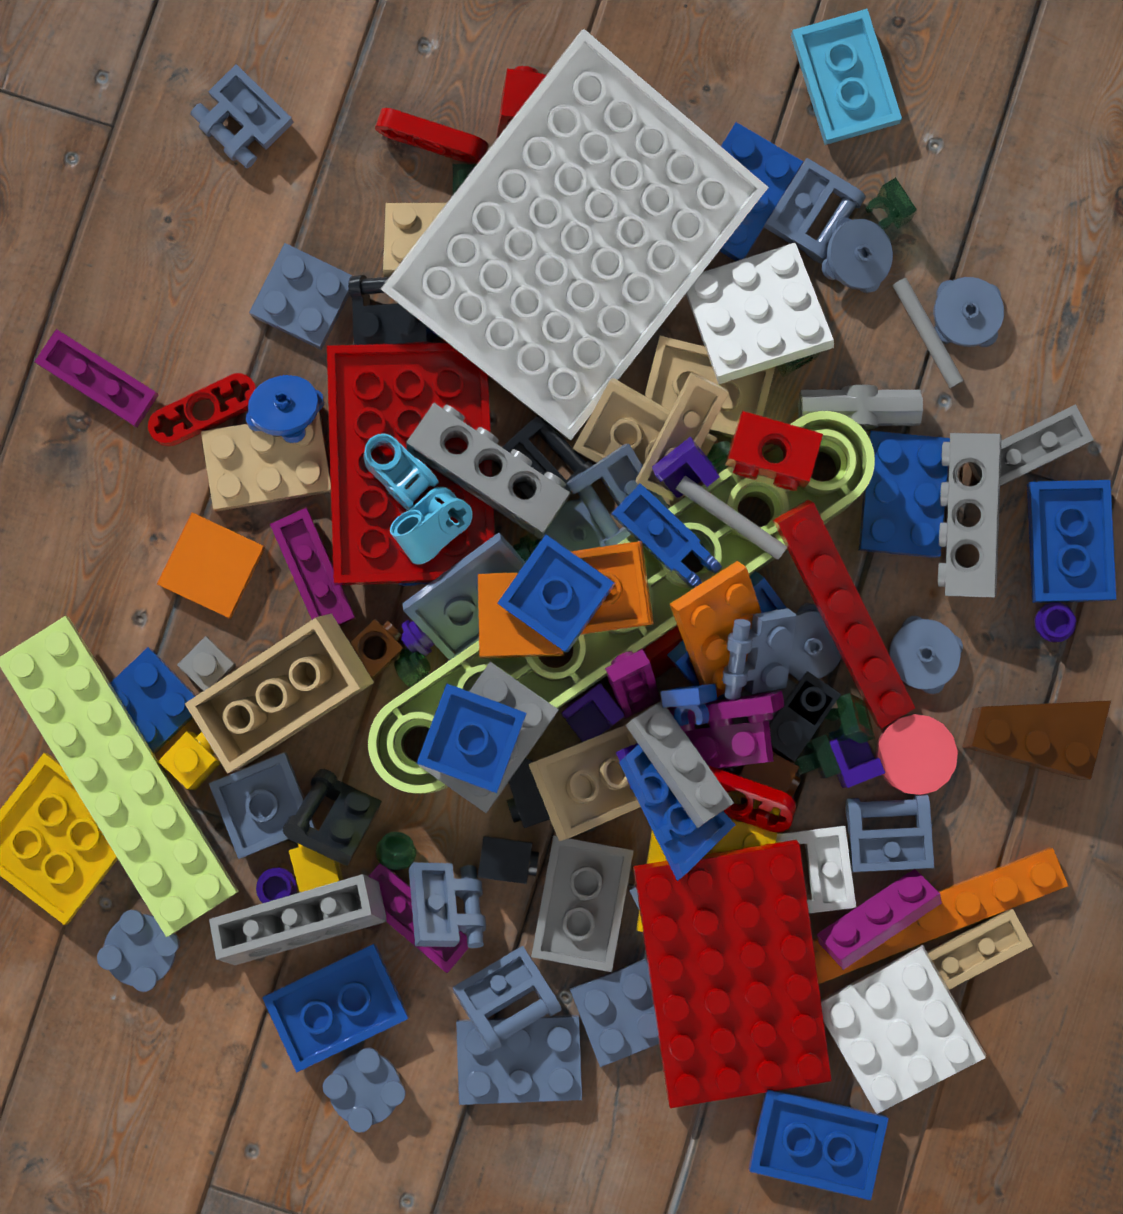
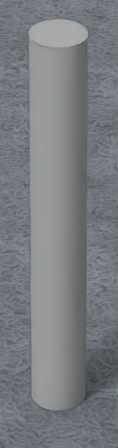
M907 278L899 280L892 286L950 389L959 385L964 380Z
M684 476L677 486L676 490L775 559L779 560L786 550V545L687 476Z

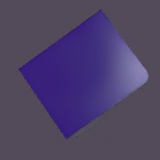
M691 436L652 466L660 482L663 481L677 498L684 495L676 490L684 476H687L697 484L702 481L706 487L720 477L715 466Z
M598 684L561 713L582 742L601 735L625 716L601 684Z
M856 730L824 743L842 788H849L885 774L880 758H874L863 730Z

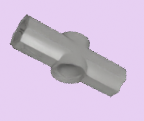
M863 384L845 386L842 390H801L799 392L798 418L813 412L832 411L848 416L864 430L876 429L878 426H919L922 421L923 397L921 390H878L877 386Z

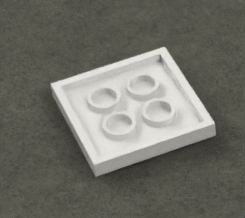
M796 243L704 271L686 292L718 384L834 348V339Z
M923 945L821 999L823 1021L876 1114L986 1058V1053Z

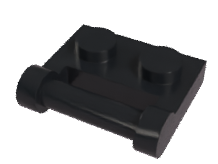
M355 275L349 278L348 288L352 297L354 345L433 343V331L398 303L370 306V294L384 293L381 287L389 277L367 278L365 275Z
M539 415L532 419L502 447L509 453L514 449L527 456L532 461L531 467L544 475L546 472H550L565 482L566 487L564 489L570 492L569 496L572 494V491L568 487L567 482L593 466L590 461L585 462L556 429ZM539 434L574 472L567 480L532 444L530 440ZM493 461V462L497 465V467L501 470L499 464H498L497 462ZM519 482L515 484L527 499L535 495V491L529 483Z
M319 769L311 780L312 787L295 815L290 816L284 824L283 833L290 840L348 867L377 815L382 801L338 781L333 772L327 769ZM326 796L334 800L335 803L318 831L310 827L309 823Z

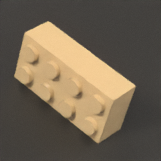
M327 614L316 617L186 702L185 705L228 774L259 758L372 685L374 681L333 615Z

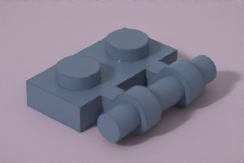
M237 64L208 91L218 104L209 111L202 103H199L191 111V115L200 123L199 129L208 137L213 136L225 147L224 153L231 160H238L245 168L251 167L257 160V157L248 149V146L254 140L267 150L294 123L292 117ZM229 116L243 127L236 135L223 125Z
M786 608L753 614L751 629V623L748 620L736 619L734 621L733 632L728 635L727 649L730 651L729 664L724 667L722 678L723 683L726 684L724 694L726 698L731 700L739 699L742 687L751 694L786 688L797 615L790 609Z
M412 863L409 867L415 946L455 947L460 941L459 931L467 935V945L469 948L484 946L483 932L486 930V919L481 914L479 897L483 895L482 882L477 879L475 866L467 865L461 867V879H454L452 863ZM456 896L463 899L464 914H457Z

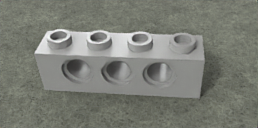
M433 403L406 442V450L541 540L569 497L570 492L564 489L566 487L565 482L550 472H546L543 475L532 468V461L521 452L512 449L509 453L497 445L498 438L482 427H478L475 430L464 423L465 417L453 407L444 405L441 408ZM451 438H460L467 444L468 448L461 454H452L445 448V443ZM485 460H493L499 464L501 472L494 477H487L480 472L478 466ZM519 482L529 483L533 487L535 495L530 499H520L515 496L512 487Z
M950 433V442H943L942 466H949V482L941 483L940 501L941 506H948L947 523L940 522L939 546L947 547L946 563H939L938 587H945V596L996 597L1001 434ZM968 463H976L982 470L981 481L975 486H966L960 480V470ZM967 503L975 504L981 512L980 521L973 527L964 526L958 518L960 508ZM963 544H972L979 551V561L973 567H965L957 559V551Z
M364 874L209 919L216 960L232 965L242 964L387 922L379 882Z

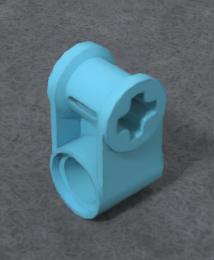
M377 434L367 442L364 451L366 468L405 509L409 510L413 507V502L429 486L435 487L439 483L432 471L408 452L391 435ZM377 447H387L393 452L394 458L388 464H378L371 457L372 451ZM415 479H417L408 489H406Z
M435 487L407 512H404L393 521L390 533L412 563L423 564L433 559L444 546L468 528L472 520V509L464 500L456 498L450 489ZM439 498L445 503L441 505L436 499ZM454 517L458 520V523H454L450 518Z

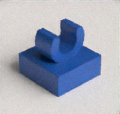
M716 684L677 687L661 691L663 708L677 706L674 711V719L679 726L689 724L688 711L690 709L695 713L697 725L708 723L709 710L704 703L717 700Z

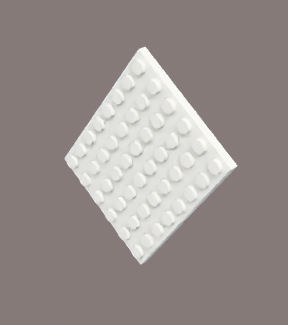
M583 29L381 287V290L533 412L547 421L563 436L572 440L592 414L609 381L612 378L618 380L769 187Z

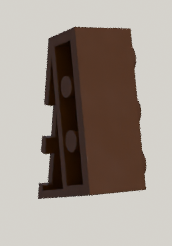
M1111 700L973 708L962 747L1073 779L1091 780Z

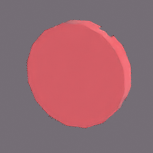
M913 714L895 720L883 730L877 741L875 758H880L885 770V774H882L889 786L905 794L924 795L937 791L950 780L956 769L958 750L953 735L943 723L930 716Z

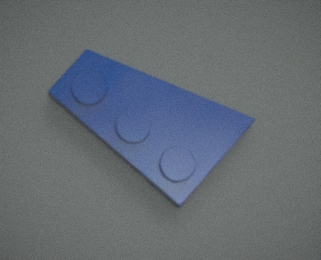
M639 744L619 762L677 881L685 876L736 825L722 811L697 828Z

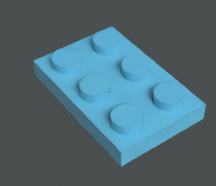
M868 9L792 30L791 39L825 145L900 124L902 116Z

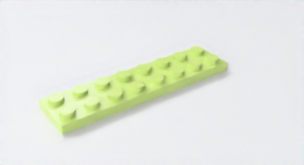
M64 616L0 656V668L166 937L171 936L239 892L69 617Z

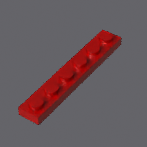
M806 500L775 518L773 522L784 544L787 546V550L875 724L882 729L915 709L814 502Z

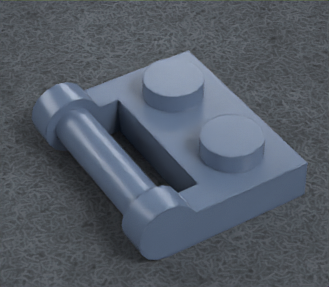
M806 158L766 221L764 228L790 244L796 243L797 248L804 251L808 257L822 264L827 258V248L832 236L833 224L841 218H849L855 208H860L866 196L855 186ZM834 193L841 198V201L817 240L808 236L807 232L830 195Z
M630 444L622 445L567 482L572 493H578L606 538L603 541L606 546L617 545L631 534L624 527L618 528L591 484L600 478L617 506L622 503L638 486L636 478L643 467ZM647 489L667 509H669V506L667 505L666 501L661 495Z
M927 794L915 795L914 799L860 802L859 798L846 799V818L848 822L849 854L852 872L934 868L931 810ZM914 815L916 817L917 828L862 830V818Z
M524 946L519 947L453 987V993L490 1053L502 1046L500 1042L546 1014L551 1017L562 1010L556 996ZM535 991L539 997L538 1001L493 1028L491 1027L487 1018Z

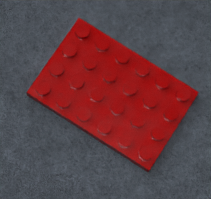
M448 343L327 346L334 586L432 582L495 535L494 508L425 464L439 481L435 487L450 489L456 498L462 499L470 505L472 520L468 528L444 546L433 559L423 564H414L390 533L393 521L408 510L397 502L385 486L366 468L364 462L365 446L373 436L388 434L394 437L406 449V442L433 403L441 408L444 405L453 407L465 417L464 423L475 430L478 427H482L490 432L488 375ZM451 438L445 443V448L452 454H461L468 448L467 444L460 438ZM381 446L372 451L371 457L378 464H388L393 460L394 454L389 448ZM492 460L481 462L478 466L480 472L487 477H492ZM415 479L406 489H408L417 479ZM429 486V487L413 502L414 505H415L417 502H419L430 490L434 489L435 487ZM439 498L436 499L441 505L445 503ZM454 517L450 518L454 523H458V520Z
M791 840L706 854L678 881L668 861L633 866L669 1107L676 1108L765 1093L767 1090L777 1091L831 1082L799 842Z

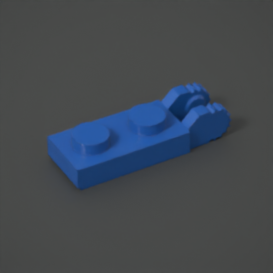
M641 483L611 513L638 541H642V545L670 572L674 570L691 589H694L702 582L698 575L690 571L681 562L690 552L695 555L708 571L716 574L722 568L720 563L700 544L701 540Z

